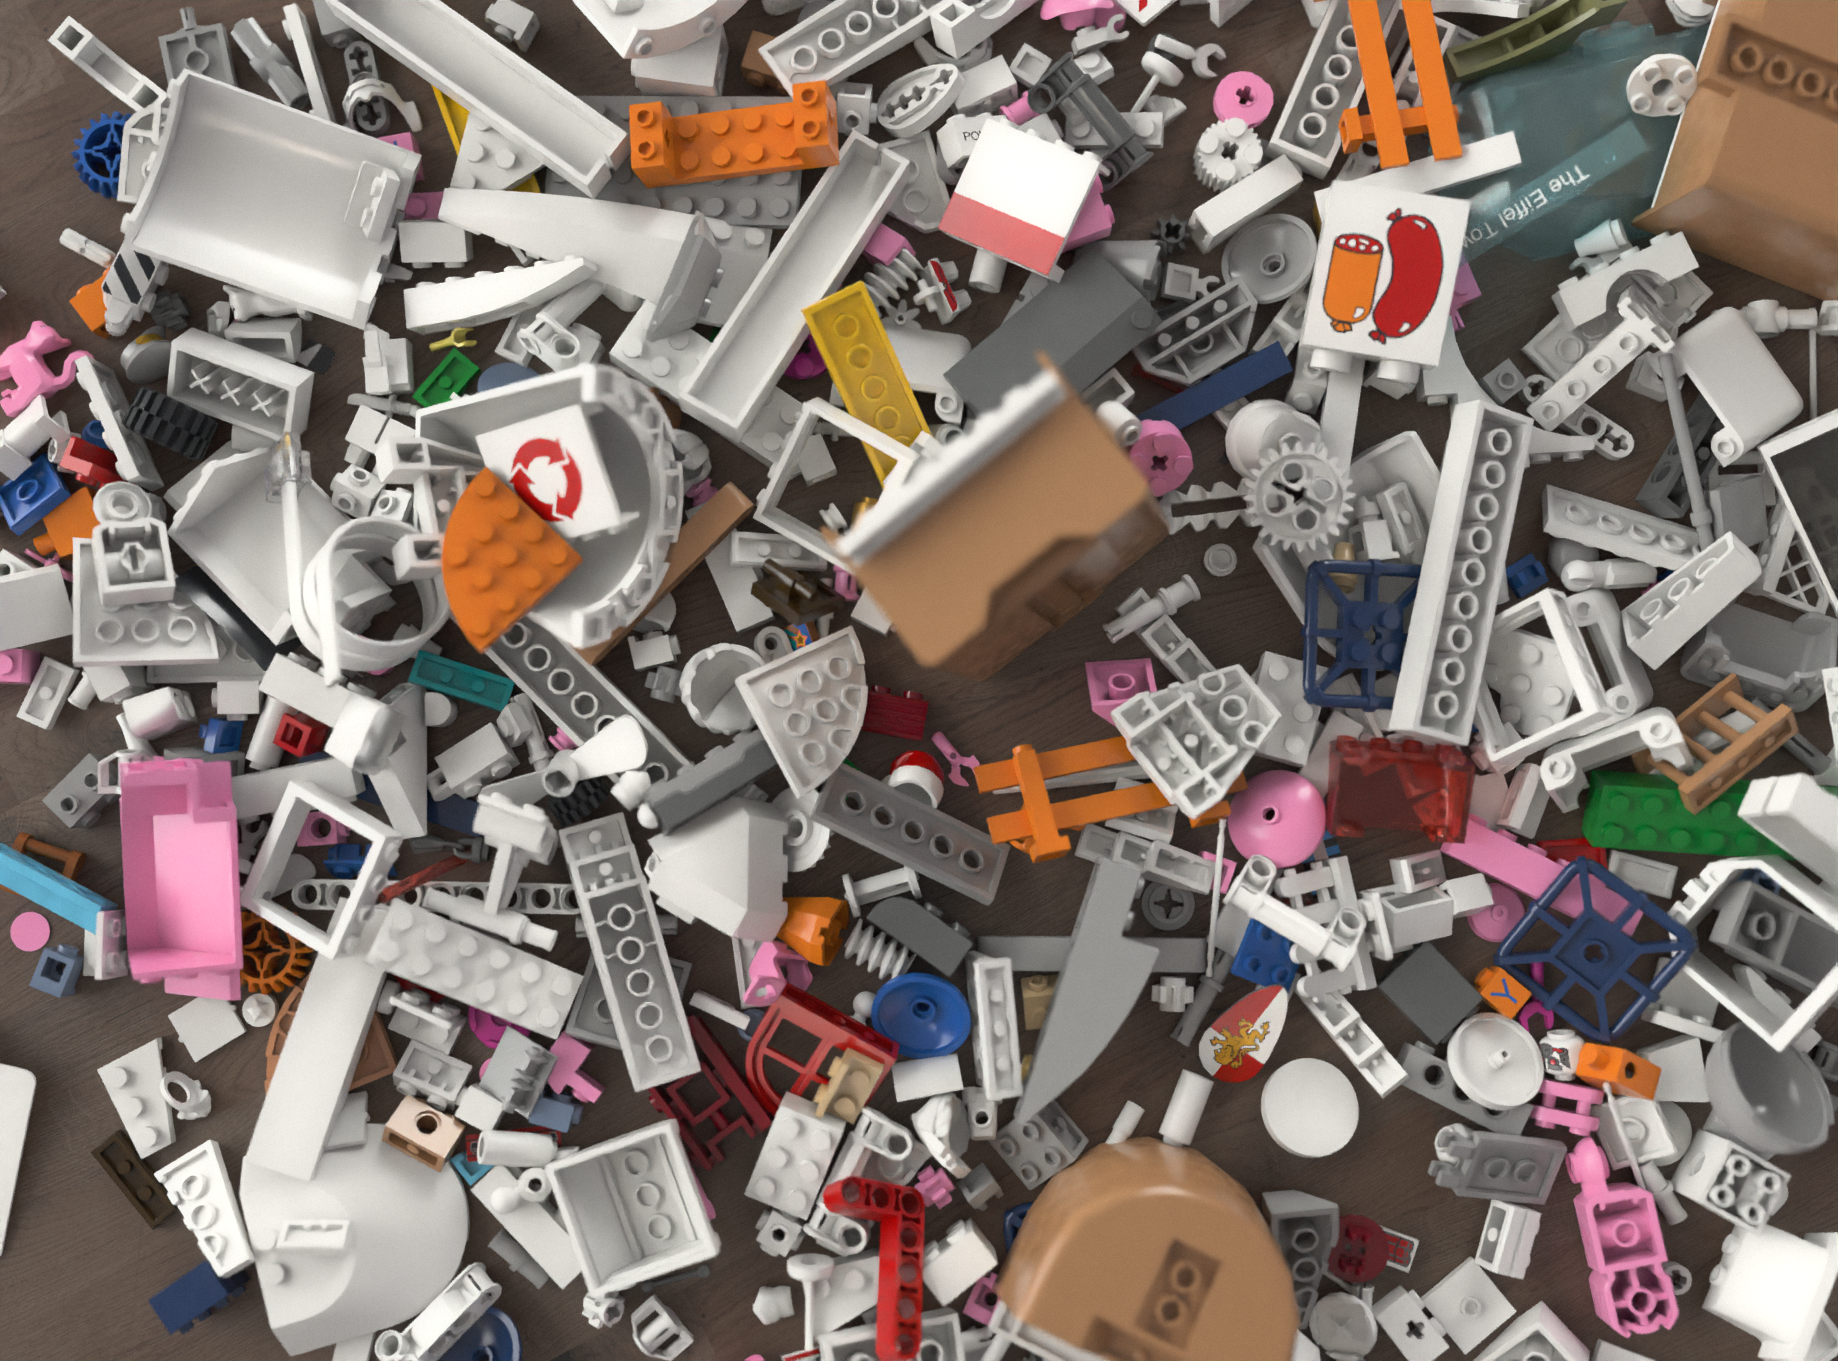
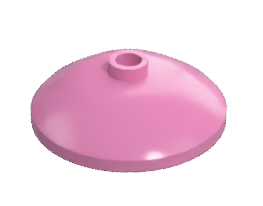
M1285 770L1266 771L1247 781L1248 789L1237 792L1230 805L1232 813L1228 816V829L1236 849L1247 860L1253 855L1268 857L1275 864L1276 869L1290 868L1306 860L1320 845L1327 825L1326 807L1319 791L1301 775ZM1274 810L1275 817L1272 820H1266L1267 812Z

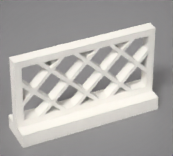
M1805 466L1786 469L1782 475V480L1798 514L1833 500L1814 477L1815 471ZM1810 484L1818 486L1823 498L1814 504L1811 503L1807 494ZM1777 491L1775 496L1776 505L1772 506L1767 520L1769 539L1760 542L1756 553L1762 574L1751 585L1747 586L1744 592L1754 596H1765L1804 613L1820 612L1825 615L1829 599ZM1838 510L1830 512L1832 520L1823 525L1820 524L1818 518L1811 520L1810 524L1813 530L1807 532L1809 537L1816 535L1822 549L1817 554L1819 558L1825 556L1829 566L1827 570L1829 579L1838 576V540L1836 544L1830 546L1823 530L1834 525L1838 533ZM1796 544L1803 560L1791 565L1787 553L1789 547ZM1805 565L1812 581L1800 586L1794 570ZM1784 575L1787 576L1793 590L1785 595L1775 591L1779 578ZM1813 586L1819 596L1816 607L1808 604L1803 591Z
M968 951L965 955L968 1000L972 1017L971 1032L976 1084L985 1088L986 1098L989 1100L1022 1096L1011 959L1007 957L994 959L976 951Z

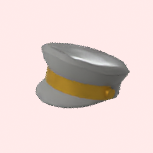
M153 326L147 329L123 351L120 358L121 365L126 370V376L132 383H152L169 374L171 341L165 340L166 331L162 326Z

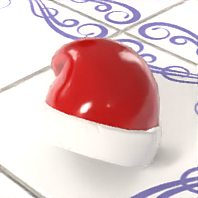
M911 750L898 755L893 760L890 774L884 777L881 782L936 809L943 796L944 772L939 761L933 755L921 750Z

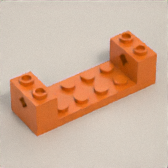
M820 80L792 84L793 102L677 117L671 116L662 101L629 105L631 169L648 189L840 165L836 101L826 81Z

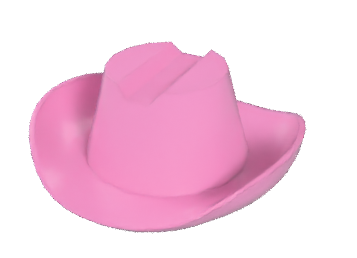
M1044 0L1040 10V17L1043 20H1048L1059 16L1062 27L1066 30H1075L1081 26L1086 28L1094 24L1096 8L1111 9L1114 7L1113 0Z

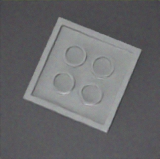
M591 952L565 1034L622 1051L594 956ZM669 957L682 1002L692 970V963Z

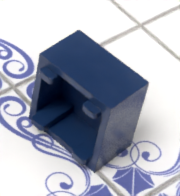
M207 1259L153 1296L148 1302L170 1335L177 1330L185 1334L194 1327L192 1322L194 1318L197 1317L202 1322L212 1314L209 1309L214 1305L216 1309H221L229 1303L227 1295L231 1293L236 1298L245 1292L246 1288L243 1284L248 1282L250 1277L244 1268L228 1278L219 1277Z

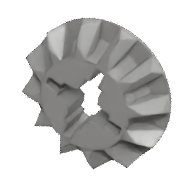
M1153 881L1145 889L1141 905L1145 918L1154 927L1162 930H1175L1181 928L1190 920L1194 912L1195 901L1192 891ZM1167 889H1169V894H1171V900L1182 903L1181 906L1170 908L1168 918H1166L1164 908L1154 904V901L1159 902V900L1165 899Z

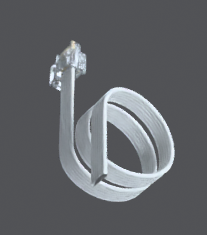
M283 431L282 438L276 446L270 448L271 462L264 470L266 502L282 504L290 611L294 629L304 646L316 657L323 660L325 688L332 689L342 679L341 668L353 671H376L387 669L406 661L441 629L450 615L451 607L445 592L443 576L440 574L431 579L412 580L420 595L423 609L421 632L414 638L392 642L375 641L354 635L337 624L332 572L333 552L344 549H362L383 555L394 562L392 547L405 534H422V532L405 522L388 517L367 516L354 519L342 525L312 559L304 576L298 497L305 485L312 484L310 453L308 451H301L300 433Z

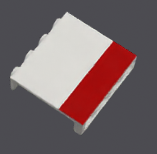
M987 118L937 229L951 238L1059 283L1065 271L1056 265L1096 176L1100 173L1109 177L1110 171L1101 164L1103 159L1096 154L1085 151L1083 155L1073 152L1075 149L1073 146L1061 140H1056L1055 144L1045 141L1047 137L1038 131L1028 129L1027 133L1018 130L1019 126L1005 118H1001L1000 122Z

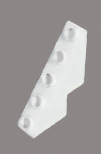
M408 682L397 685L379 700L404 712L402 714L407 716L383 770L378 775H369L393 828L405 835L403 839L425 836L427 834V726L424 724V694L427 693V688Z

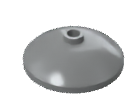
M1269 214L1258 217L1241 227L1228 242L1221 262L1224 281L1227 284L1240 276L1258 304H1268L1283 300L1297 292L1311 277L1318 247L1316 237L1311 228L1303 220L1289 214Z

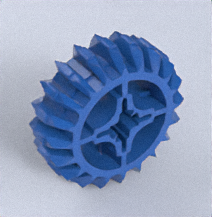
M114 111L111 118L107 114L101 113L100 122L89 119L92 126L89 130L80 128L81 133L84 135L82 139H73L75 145L80 148L71 152L77 160L73 166L80 173V180L84 184H88V188L91 191L100 193L106 199H111L113 196L117 200L123 129L126 121L132 116L130 113H126L123 116L120 112ZM98 163L107 166L110 178L101 176Z

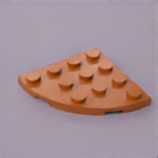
M487 467L472 480L462 493L451 514L443 540L442 576L445 592L461 630L481 655L583 563L582 557Z

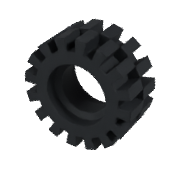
M600 776L580 780L571 794L565 797L552 796L546 805L561 826L566 827L567 825H572L575 821H580L583 816L589 815L591 810L599 807V803L607 799L606 797L610 795L611 790Z

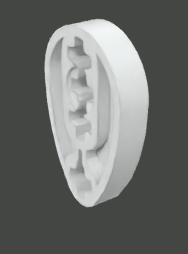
M935 64L910 72L892 82L883 91L878 101L877 118L892 136L897 138L912 137L934 123L954 103L964 88L965 78L953 64Z

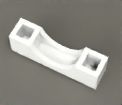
M949 0L930 14L936 46L958 60L1038 0H983L973 6H968L959 0Z
M70 16L65 19L48 39L61 53L135 112L148 107V105H161L163 108H169L171 99L166 97L165 91L132 68Z
M1666 231L1650 239L1651 246L1641 251L1638 246H1635L1619 255L1621 261L1611 266L1605 261L1589 269L1590 276L1580 281L1575 276L1559 284L1560 291L1551 297L1568 332L1606 313L1608 291L1615 280L1620 277L1639 275L1650 279L1661 287L1698 268L1699 265L1683 232L1680 231L1671 236L1669 231Z

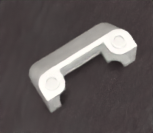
M1733 307L1719 309L1677 337L1676 345L1665 354L1659 350L1647 358L1655 372L1662 377L1658 357L1672 353L1677 378L1687 373L1725 427L1718 431L1711 440V449L1723 467L1734 462L1790 423L1803 409V400L1743 314Z
M1654 707L1582 737L1571 738L1551 746L1544 754L1540 772L1547 792L1561 811L1566 813L1580 808L1578 804L1579 793L1582 789L1590 787L1585 772L1647 748L1650 749L1655 762L1667 760L1673 763L1678 771L1695 766V763L1674 715L1666 708Z

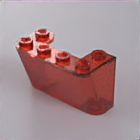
M1338 735L1337 740L1330 741L1326 829L1330 835L1365 837L1363 827L1423 831L1431 842L1465 844L1476 766L1466 757V754L1456 749V745H1442L1436 743L1435 746L1423 745V742L1412 739H1405L1403 743H1390V740L1381 737H1372L1370 741H1357V738L1353 736Z

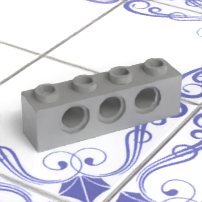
M1418 1040L1415 1046L1404 1042L1396 1061L1406 1071L1409 1078L1401 1085L1496 1133L1520 1136L1534 1106L1524 1103L1522 1106L1511 1110L1487 1112L1484 1106L1478 1104L1466 1094L1461 1097L1456 1096L1455 1087L1457 1083L1450 1071L1447 1057L1443 1061L1433 1056L1436 1049ZM1431 1065H1436L1438 1069L1437 1077L1433 1081L1427 1082L1425 1079L1426 1069Z

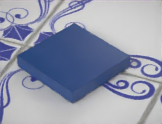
M45 452L32 461L31 465L16 480L9 479L0 486V508L11 531L20 536L69 498L71 493L61 473L57 471V465L49 461L48 454Z

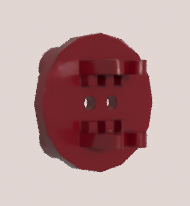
M1348 1214L1346 1216H1339V1238L1336 1247L1331 1249L1327 1261L1329 1264L1328 1269L1336 1277L1347 1282L1363 1283L1374 1279L1384 1270L1389 1259V1243L1383 1228L1374 1220L1363 1215ZM1346 1245L1352 1246L1350 1249L1345 1248ZM1364 1248L1365 1251L1361 1253L1359 1249Z

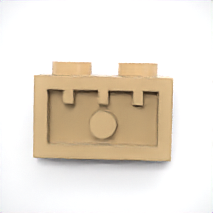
M847 1047L842 1058L837 1056L834 1058L827 1074L831 1076L828 1085L821 1083L813 1102L818 1104L815 1116L821 1118L826 1111L854 1124L884 1065Z

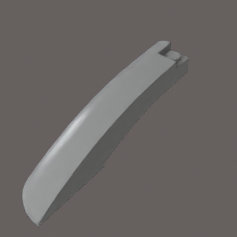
M1752 881L1733 883L1716 898L1712 908L1720 913L1708 941L1725 949V953L1809 996L1838 965V930L1827 921L1801 909ZM1838 997L1830 1005L1831 1007L1838 1009Z

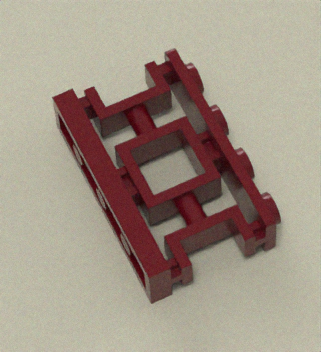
M696 1011L686 1019L691 1035L715 1066V1069L711 1067L706 1059L700 1062L699 1065L701 1071L704 1072L721 1097L699 1114L694 1112L678 1088L699 1072L681 1077L666 1088L673 1099L672 1101L661 1085L648 1088V1091L651 1094L649 1101L658 1113L664 1112L669 1119H677L680 1132H678L680 1140L684 1139L691 1150L688 1151L691 1160L698 1168L703 1166L708 1172L726 1157V1154L718 1145L719 1141L741 1125L752 1139L757 1133L773 1124L775 1118L757 1100L748 1080ZM727 1085L755 1121L754 1123L751 1122L746 1113H743L733 1122L729 1123L719 1108L733 1097L727 1089ZM684 1117L688 1119L693 1127L706 1117L710 1118L719 1131L705 1143L712 1154L708 1152Z

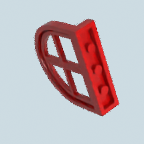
M786 981V985L778 999L769 1006L750 1040L745 1060L746 1076L757 1100L767 1111L776 1116L783 1097L774 1090L767 1079L764 1069V1053L800 1073L789 1092L801 1097L811 1079L819 1084L828 1085L830 1079L816 1071L832 1045L844 1052L848 1047L884 1065L876 1084L864 1106H867L895 1063L900 1044ZM783 1018L821 1038L820 1043L806 1065L767 1045Z

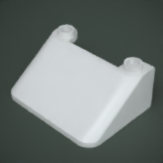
M883 324L912 391L936 394L935 411L939 418L945 422L954 423V425L960 428L964 401L944 378L943 374L971 351L970 342L964 336L958 334ZM833 382L829 403L837 408L845 407Z

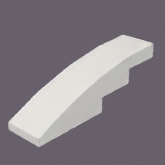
M1312 275L1304 286L1289 297L1248 354L1249 356L1279 341L1286 356L1290 353L1301 336Z
M1138 588L1119 604L1115 610L1122 616L1151 598L1142 588ZM1166 613L1134 631L1181 684L1196 680L1199 675L1216 671L1215 667L1190 638H1186Z
M1088 824L1082 830L1074 854L1092 862H1095L1096 858H1105L1141 870L1140 878L1204 895L1209 894L1216 862L1204 859L1159 840L1150 842L1124 831H1120L1117 834L1094 824Z
M1296 985L1294 992L1382 1098H1385L1409 1078L1406 1071L1385 1049L1384 1044L1364 1023L1359 1013L1338 990L1325 993L1324 1001L1313 1002L1312 997L1301 996Z

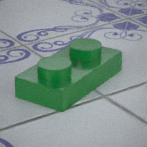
M454 347L412 397L425 408L453 401L450 398L452 393L454 392L460 396L482 370Z

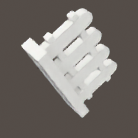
M1347 856L1317 860L1310 863L1311 870L1297 874L1295 868L1283 870L1285 877L1277 879L1274 884L1275 893L1279 897L1290 898L1293 910L1317 924L1324 923L1325 929H1327L1342 907H1353L1360 911ZM1316 891L1319 903L1303 906L1301 894ZM1363 931L1357 944L1358 948L1344 972L1339 971L1338 965L1334 963V968L1319 972L1316 960L1323 959L1324 957L1321 955L1315 957L1312 955V952L1298 944L1292 945L1289 951L1291 960L1295 964H1305L1307 976L1300 978L1297 983L1299 994L1303 997H1312L1313 1002H1321L1325 1000V993L1338 989L1340 994H1348L1352 992L1351 990H1368L1377 987L1365 932Z

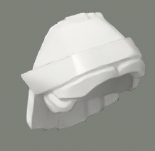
M947 1092L931 1096L922 1108L912 1114L911 1119L914 1128L930 1153L953 1175L963 1179L972 1171L960 1158L966 1152L968 1141L971 1138L967 1110L962 1105V1100L957 1098L954 1093Z

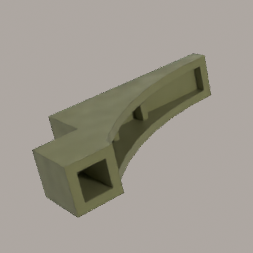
M1557 0L1510 26L1470 42L1446 49L1442 57L1445 69L1452 84L1567 53L1583 31L1611 24L1629 0Z

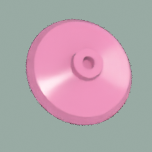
M1490 883L1489 886L1492 890L1494 904L1478 914L1467 916V920L1473 932L1480 938L1489 942H1502L1525 915V906L1522 898L1513 888L1501 883Z

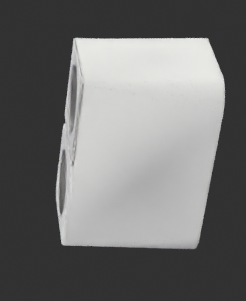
M165 687L122 702L130 730L136 738L155 740L198 724V718L190 694L187 691Z
M351 691L324 750L357 772L372 776L378 775L386 764L407 716L402 714L404 712L375 698Z

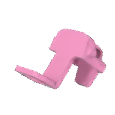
M775 940L772 943L764 942L749 967L752 983L743 996L745 1004L768 1006L775 1003L784 989L786 981L806 991L813 980L807 965L808 960L795 950L786 949L788 946L785 943ZM779 966L786 967L788 972L786 979L784 978ZM766 987L768 994L762 997L755 996L759 988Z

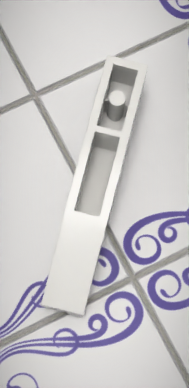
M570 255L565 257V261L562 262L537 261L534 263V267L528 268L509 266L504 268V272L495 274L490 271H481L475 273V277L472 278L448 277L444 283L419 282L416 284V288L404 290L406 328L426 335L453 330L457 327L483 325L508 318L539 306L569 291L598 272L597 265L586 260L584 256Z

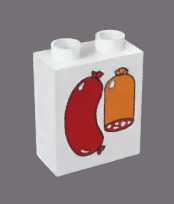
M1333 180L1328 190L1298 349L1313 351L1310 363L1311 368L1349 374L1353 358L1380 362L1377 379L1417 385L1420 369L1432 370L1439 366L1471 201Z

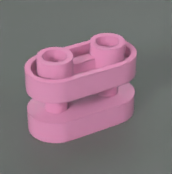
M1543 1077L1542 1085L1538 1091L1543 1093L1541 1104H1530L1534 1106L1529 1116L1535 1119L1534 1125L1549 1129H1555L1556 1124L1570 1127V1133L1582 1136H1590L1591 1131H1598L1600 1117L1591 1115L1590 1110L1592 1103L1602 1105L1604 1090ZM1557 1096L1578 1100L1576 1111L1555 1107Z

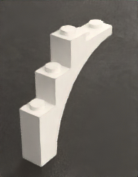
M1448 316L1439 366L1432 370L1420 369L1416 385L1417 402L1427 401L1428 406L1445 405L1449 400L1452 423L1454 408L1457 404L1482 400L1496 406L1499 405L1478 385L1465 365L1455 339L1452 317ZM1533 426L1524 470L1530 467V461L1531 464L1551 462L1552 457H1563L1564 462L1583 460V455L1595 450L1594 437L1567 436L1541 430Z

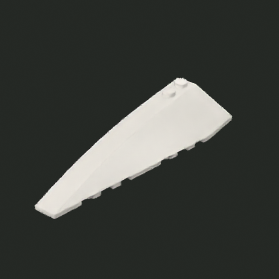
M445 188L438 217L442 221L474 234L480 235L483 233L493 237L496 243L508 247L510 244L525 250L526 255L538 260L542 257L556 263L565 261L564 258L570 255L584 256L586 260L597 265L598 272L587 280L601 286L608 284L620 289L623 295L631 298L637 296L644 300L647 299L657 306L694 215L640 205L572 196L503 190ZM705 217L722 255L720 268L725 270L718 288L711 286L707 297L711 298L712 302L706 317L699 316L697 323L723 328L768 260L772 229L729 225L724 220Z

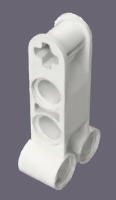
M482 1262L469 1265L402 1333L395 1330H388L382 1333L375 1344L377 1357L382 1361H437L498 1299L502 1292V1287L498 1283H493L486 1274V1266Z

